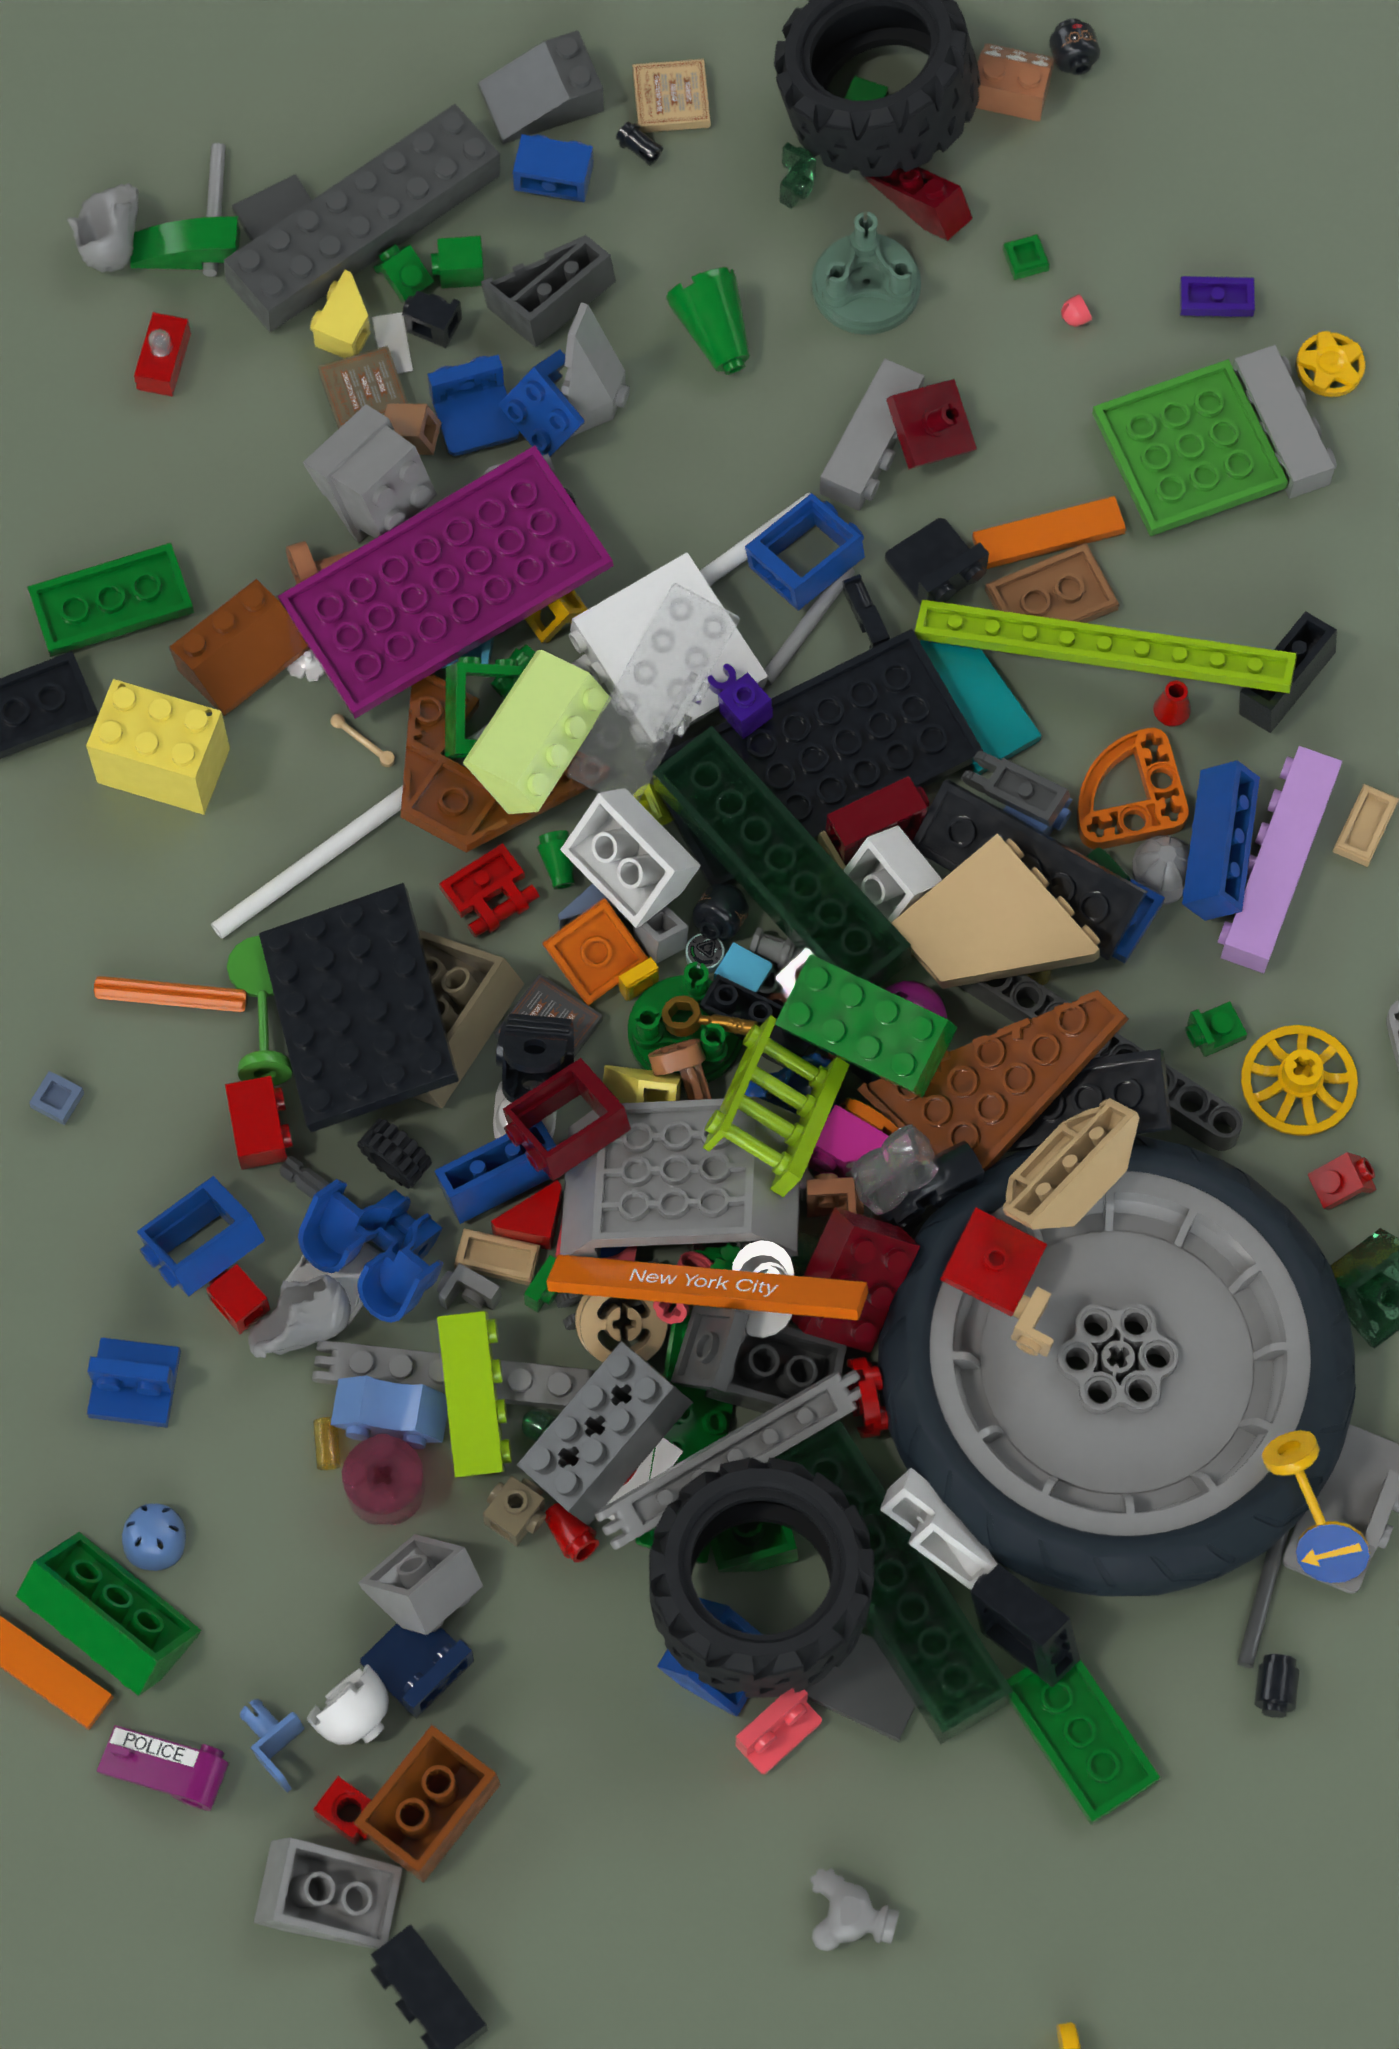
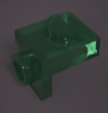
M787 142L782 148V165L790 171L780 183V203L792 209L799 199L804 200L813 188L814 179L816 178V158L807 149L795 147Z

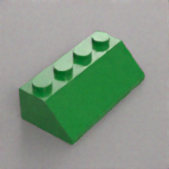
M80 1532L33 1561L16 1594V1597L26 1604L31 1611L42 1617L58 1630L63 1637L69 1639L90 1656L94 1662L100 1664L126 1688L132 1690L138 1696L158 1683L201 1632V1629Z

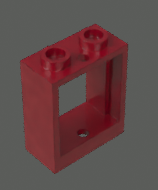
M907 776L827 814L826 834L845 866H847L867 837L898 825L912 842L926 816L927 807L929 806L928 797L920 785L915 787L911 778Z
M582 1058L576 1060L503 1108L508 1123L504 1126V1130L510 1141L516 1147L522 1144L527 1150L525 1154L533 1168L537 1172L543 1169L552 1181L631 1130L625 1107ZM581 1095L600 1118L547 1151L531 1133L529 1128Z

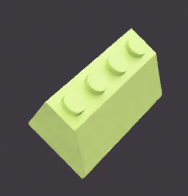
M537 650L464 759L463 764L508 814L538 812L612 698L589 672L544 650Z

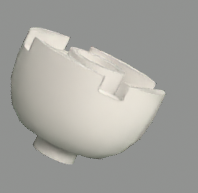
M367 1664L363 1671L360 1668L357 1669L325 1696L327 1706L322 1711L316 1705L307 1716V1721L327 1741L338 1745H350L362 1738L365 1743H369L384 1729V1725L380 1721L388 1711L389 1698L386 1687L376 1672Z

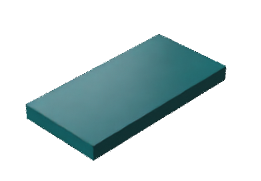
M924 640L919 641L984 752L1000 760L1003 758L1008 760L1041 741V733L981 649ZM977 762L969 765L979 775L989 771L979 766Z

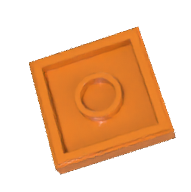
M602 898L542 942L549 955L583 1002L588 1006L619 984L620 975L648 959L605 898Z

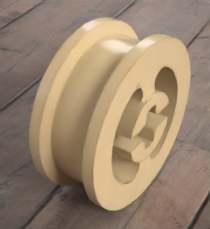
M583 1295L575 1315L576 1332L584 1348L603 1363L614 1349L603 1346L598 1339V1333L604 1330L613 1339L621 1342L620 1329L613 1325V1321L620 1319V1307L615 1303H611L605 1307L601 1315H597L602 1304L611 1297ZM641 1300L645 1307L642 1314H639L626 1303H622V1313L630 1319L629 1323L622 1326V1337L632 1341L645 1328L641 1339L630 1348L647 1361L662 1346L667 1333L668 1323L663 1322L657 1317L656 1311L653 1308L654 1301Z

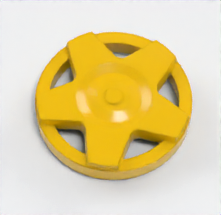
M1330 331L1318 332L1316 335L1308 338L1300 347L1296 358V372L1300 381L1310 391L1325 397H1339L1350 393L1359 385L1365 371V358L1359 344L1345 335ZM1316 344V350H1307ZM1356 360L1358 363V373L1351 365ZM1304 368L1314 372L1313 381L1308 377ZM1335 381L1345 385L1339 388H1329Z

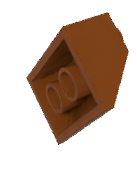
M257 579L169 646L177 670L217 710L222 711L223 716H226L309 650L308 645L281 602Z
M431 1725L355 1820L354 1824L391 1859L424 1883L499 1788L500 1782L496 1772L435 1726Z

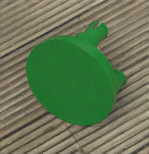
M692 962L685 967L684 975L663 979L650 986L640 995L629 1016L628 1042L632 1055L642 1069L652 1070L648 1054L652 1051L685 1040L700 1039L706 1056V1060L702 1062V1067L707 1083H710L721 1077L731 1068L739 1056L743 1041L733 1033L725 1032L724 1028L716 1023L701 1025L695 1033L686 1037H677L666 1030L662 1018L664 1005L670 999L677 996L691 997L700 1004L713 983L709 979L708 968L701 963L700 969H698V962ZM700 1008L702 1015L710 1016ZM678 1010L671 1020L672 1022L686 1023L693 1015V1012L691 1010Z

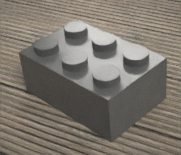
M788 1326L777 1334L765 1338L754 1337L746 1333L734 1363V1376L728 1384L726 1392L706 1390L705 1397L765 1413L828 1375L837 1371L841 1375L847 1346L805 1334L799 1329Z

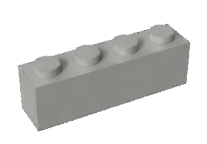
M1276 345L1235 358L1233 369L1288 480L1285 491L1289 499L1330 485L1334 469H1336V459L1332 450L1325 448L1321 440V428L1315 417L1311 418L1306 409L1307 402L1302 388L1296 387L1291 378L1292 370L1288 359L1285 356L1281 357Z
M884 358L820 477L821 495L858 511L861 510L866 499L872 501L880 484L877 478L882 470H889L896 453L893 448L899 440L886 398L924 387V375Z

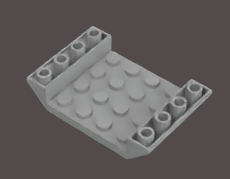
M749 1097L794 1125L796 1122H799L801 1116L761 1098ZM724 1098L621 1103L625 1107L631 1130L565 1173L560 1255L600 1258L601 1248L768 1241L784 1248L789 1256H798L800 1181L784 1197H781L770 1190L776 1176L772 1172L773 1167L724 1137L710 1152L703 1148L709 1132L705 1131V1126L711 1115L720 1109ZM592 1110L572 1124L568 1129V1138L600 1118L597 1113ZM737 1110L732 1124L777 1152H786L788 1145L784 1143V1137L742 1111Z

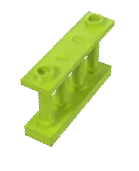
M770 1015L760 1027L754 1024L746 1034L742 1044L747 1048L720 1109L711 1115L705 1126V1131L709 1132L703 1148L710 1152L723 1137L773 1167L772 1172L776 1176L770 1190L784 1197L803 1177L850 1064L836 1056L826 1068L821 1065L818 1068L769 1038L777 1020ZM762 1053H765L808 1080V1085L813 1088L811 1093L804 1096L759 1068L757 1064ZM752 1081L797 1109L796 1114L801 1116L799 1122L793 1125L746 1096L745 1092L749 1082ZM737 1110L742 1111L784 1137V1143L788 1145L786 1152H777L732 1124Z

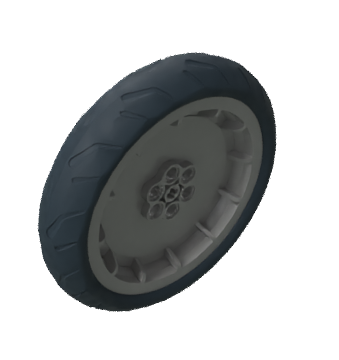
M1135 1135L1127 1171L1074 1227L1031 1229L1007 1216L1003 1211L1009 1177L1038 1147L1018 1151L996 1162V1164L985 1171L983 1182L950 1199L945 1205L939 1207L922 1225L914 1239L920 1248L905 1280L893 1297L881 1332H879L878 1367L883 1385L882 1390H879L880 1397L888 1415L889 1431L906 1469H914L930 1483L943 1503L963 1522L974 1537L990 1551L996 1562L1034 1582L1068 1592L1103 1597L1158 1596L1192 1588L1219 1578L1266 1552L1302 1518L1309 1507L1295 1474L1280 1476L1267 1470L1262 1458L1264 1448L1278 1436L1291 1431H1309L1315 1435L1320 1451L1317 1460L1304 1471L1317 1499L1342 1452L1355 1401V1352L1349 1316L1332 1268L1314 1238L1289 1208L1271 1195L1251 1176L1219 1158L1187 1145ZM975 1207L1047 1244L1024 1292L1026 1296L1031 1298L1038 1286L1051 1293L1049 1303L1035 1327V1330L1054 1340L1047 1357L1041 1354L1037 1356L1027 1354L1017 1347L1016 1341L1011 1339L1014 1327L1019 1320L1013 1315L1011 1317L939 1280ZM1128 1322H1137L1142 1325L1145 1332L1140 1335H1133L1126 1331L1124 1325ZM1089 1323H1097L1104 1329L1105 1333L1100 1336H1092L1085 1331L1084 1326ZM1153 1354L1160 1355L1166 1360L1167 1365L1162 1368H1155L1147 1362V1357ZM1074 1356L1080 1357L1085 1361L1087 1367L1083 1370H1073L1067 1365L1066 1360ZM1110 1357H1114L1116 1361L1121 1358L1124 1361L1123 1367L1119 1368L1117 1363L1111 1366L1109 1364ZM1134 1388H1140L1148 1394L1149 1399L1145 1402H1136L1130 1397L1128 1392ZM1099 1389L1107 1394L1109 1400L1105 1403H1095L1090 1399L1088 1393Z

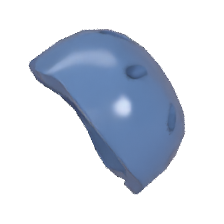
M150 1503L140 1506L129 1515L122 1531V1544L125 1556L131 1564L143 1570H163L177 1563L183 1554L186 1541L185 1527L179 1514L172 1508L162 1504ZM140 1540L139 1546H136V1543ZM162 1543L163 1548H159L158 1544Z

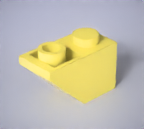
M344 270L339 281L335 280L332 282L327 293V303L322 311H316L310 325V329L313 331L315 347L342 358L358 355L370 335L368 313L353 275L347 270Z
M605 1065L603 1083L621 1103L680 1101L682 1078L679 1073L658 1076L654 1075L652 1070Z

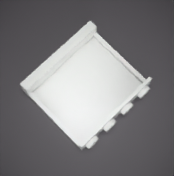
M688 552L572 618L571 633H569L571 643L578 653L584 652L592 663L589 665V669L594 679L600 685L602 683L606 685L612 694L610 695L612 698L610 702L619 716L623 714L632 725L629 727V731L639 747L645 746L650 754L655 752L656 746L719 709L718 695L709 688L707 677L712 675L717 682H726L728 676L723 672L724 664H730L735 669L737 680L748 672L762 689L765 687L768 675Z

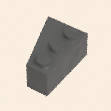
M587 235L544 253L545 258L528 266H524L523 263L512 267V273L493 281L492 277L481 281L487 308L535 348L574 317L581 302L585 304L591 303L616 282L611 255Z

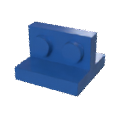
M101 1337L97 1357L90 1356L88 1374L92 1381L87 1410L88 1417L168 1428L181 1354L180 1348Z

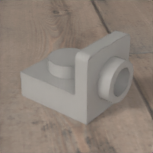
M461 1263L458 1264L454 1272L447 1271L437 1287V1291L440 1292L438 1296L440 1306L447 1310L460 1291L463 1292L461 1296L465 1301L480 1309L485 1305L494 1311L502 1298L500 1286Z

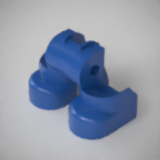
M335 1179L332 1183L314 1194L299 1228L298 1241L300 1249L312 1266L322 1272L334 1273L352 1262L360 1253L364 1243L372 1241L384 1252L378 1254L364 1265L357 1285L359 1297L364 1307L376 1318L390 1323L399 1321L415 1308L420 1302L423 1293L437 1281L444 1262L437 1260L429 1266L422 1259L434 1246L442 1227L432 1220L431 1215L428 1213L417 1220L406 1213L410 1207L411 1200L408 1196L404 1197L396 1189L375 1205L361 1210L343 1195L347 1183Z

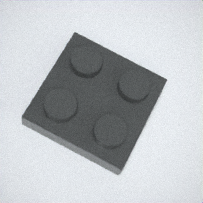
M694 1305L671 1382L682 1387L726 1392L727 1386L734 1376V1363L739 1347L746 1336V1324L749 1314L736 1309Z

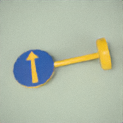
M1302 1430L1280 1435L1264 1448L1262 1453L1263 1462L1267 1470L1275 1475L1287 1476L1295 1474L1316 1523L1308 1527L1299 1536L1296 1546L1299 1565L1311 1577L1328 1583L1346 1582L1357 1577L1366 1568L1370 1557L1368 1542L1359 1530L1349 1524L1325 1521L1304 1471L1317 1460L1320 1451L1315 1435L1309 1431Z

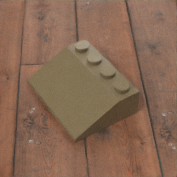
M420 930V938L459 1081L413 1098L443 1109L525 983L505 958Z

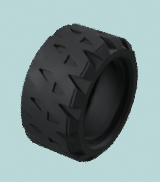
M808 0V3L802 9L796 8L782 29L785 40L777 41L774 57V67L777 73L776 82L799 142L812 157L815 158L820 154L825 166L845 174H849L851 170H858L863 177L889 176L893 170L903 168L907 172L930 162L935 152L938 150L945 152L961 136L964 130V123L971 121L979 101L978 88L981 85L978 64L964 16L954 0ZM897 45L917 49L929 56L917 77L907 86L889 96L875 100L855 101L837 97L827 91L837 71L850 59L867 50Z
M744 1458L720 1464L718 1472L706 1471L698 1475L679 1491V1498L668 1504L655 1528L654 1541L649 1552L650 1605L655 1626L663 1635L666 1648L683 1668L698 1673L701 1682L726 1693L744 1691L745 1697L749 1698L778 1697L794 1688L795 1693L822 1681L834 1666L838 1668L855 1648L861 1631L866 1625L874 1582L873 1549L871 1550L869 1532L854 1504L850 1506L844 1492L821 1473L816 1472L814 1477L803 1465L777 1458H769V1463H763L755 1458ZM768 1522L790 1528L806 1538L820 1554L829 1576L830 1587L818 1609L796 1627L767 1635L741 1632L730 1628L716 1619L700 1601L691 1576L701 1552L722 1532L745 1523Z

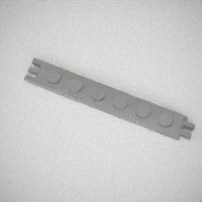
M324 1340L317 1342V1351L332 1353L331 1357L315 1356L314 1365L320 1368H328L329 1372L313 1371L312 1381L337 1385L338 1379L367 1375L392 1383L424 1384L446 1394L441 1353ZM501 1360L503 1383H496L498 1399H505L506 1404L563 1410L594 1372L588 1369Z
M854 1370L842 1377L839 1371L828 1375L596 1511L594 1515L598 1521L605 1520L611 1515L615 1517L614 1520L602 1527L606 1536L619 1529L623 1532L610 1541L614 1550L656 1527L668 1504L676 1501L679 1498V1491L701 1473L706 1471L718 1472L720 1464L744 1458H755L765 1463L769 1461V1458H774L857 1409L858 1406L855 1400L861 1397L860 1388L857 1386L850 1391L847 1386L860 1379L857 1371Z

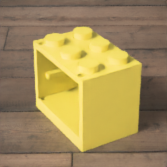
M113 679L86 744L97 783L203 815L206 812L230 750L222 711Z

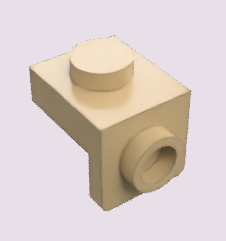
M1038 1286L1031 1298L1024 1294L1013 1314L1019 1320L1014 1327L1011 1339L1016 1341L1017 1347L1032 1356L1041 1354L1047 1357L1054 1340L1035 1330V1327L1049 1303L1051 1293Z

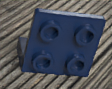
M397 1623L360 1659L361 1665L365 1667V1665L369 1664L382 1680L386 1690L415 1718L421 1715L474 1662L472 1650L461 1639L456 1642L441 1627L425 1635L401 1628Z

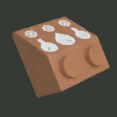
M986 43L978 60L981 85L978 88L979 101L976 108L1040 122L1055 64L1054 58Z

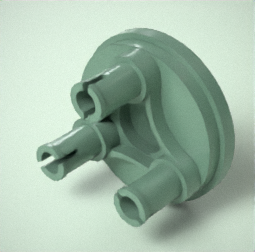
M861 212L855 217V230L853 233L834 242L817 260L812 275V295L821 314L833 325L851 333L870 335L889 331L902 324L912 314L920 297L921 276L916 261L900 243L876 232L878 226L877 217L873 213L867 212V220H864V212Z

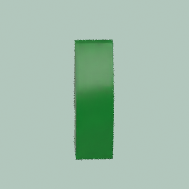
M238 216L191 218L167 222L134 232V248L130 257V267L203 270V262L224 263L225 258L239 250L240 226Z

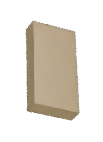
M1364 784L1334 846L1333 852L1368 867L1399 799Z
M464 1228L454 1268L456 1269L458 1264L461 1263L479 1275L529 1286L534 1278L541 1247L537 1244Z

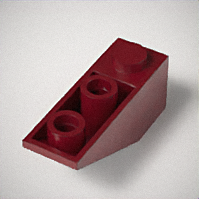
M917 167L907 172L902 168L893 170L889 176L865 177L870 184L922 229L947 241L973 219L961 186L923 168Z

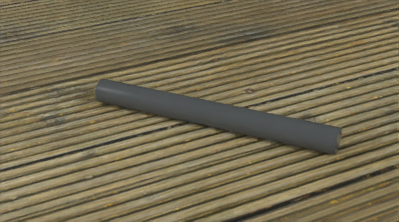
M1289 1531L1266 1552L1237 1662L1242 1667L1253 1668Z

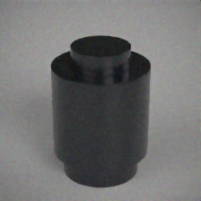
M1267 1654L1263 1657V1663L1258 1666L1254 1703L1256 1707L1262 1709L1263 1715L1283 1718L1287 1716V1712H1292L1296 1709L1299 1669L1296 1668V1659L1283 1654Z

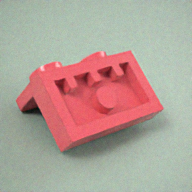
M794 1688L782 1694L736 1735L735 1747L760 1774H767L821 1725L822 1718L807 1703L808 1693L804 1689L795 1693Z

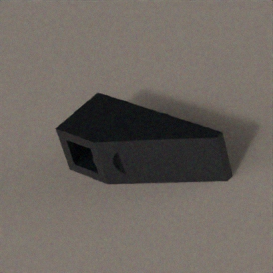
M718 974L699 1004V1007L710 1016L717 1014L757 1021L759 1027L770 1015L777 1019L783 1006ZM774 1025L769 1037L799 1057L814 1054L817 1049L816 1046L785 1032L776 1025ZM733 1033V1034L736 1035L738 1038H740L742 1041L744 1040V1038H745V1036H746V1035H741V1034ZM762 1053V1056L783 1068L786 1067L765 1053Z

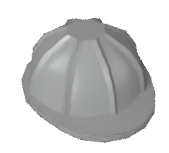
M1171 835L1155 836L1145 840L1137 848L1132 860L1135 881L1165 897L1163 905L1178 901L1183 896L1190 847L1181 839Z

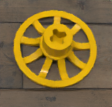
M1290 1025L1271 1030L1251 1046L1241 1070V1087L1243 1096L1251 1111L1268 1127L1289 1135L1310 1136L1322 1133L1344 1119L1355 1100L1358 1078L1351 1055L1335 1037L1311 1026ZM1298 1034L1296 1050L1290 1054L1286 1053L1275 1040L1286 1035ZM1308 1035L1322 1040L1329 1046L1318 1055L1314 1051L1307 1049ZM1267 1046L1281 1064L1264 1066L1255 1063L1254 1060L1258 1053ZM1338 1053L1344 1062L1347 1072L1330 1073L1324 1070L1323 1065ZM1251 1073L1264 1077L1278 1078L1271 1086L1253 1093ZM1323 1082L1329 1084L1348 1083L1344 1102L1341 1103L1333 1098L1323 1086ZM1284 1090L1287 1094L1276 1118H1274L1259 1103L1272 1098ZM1313 1095H1316L1327 1107L1335 1111L1332 1116L1317 1123L1314 1114ZM1296 1098H1301L1307 1125L1284 1123Z

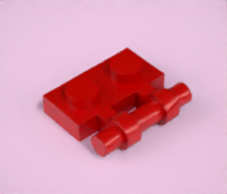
M503 843L439 883L440 890L461 918L473 910L479 916L478 919L467 925L475 938L486 931L492 933L500 927V922L514 913L520 915L529 909L528 904L540 897L532 884L522 891H519L515 884L525 878L524 871ZM503 892L507 900L491 910L486 902Z

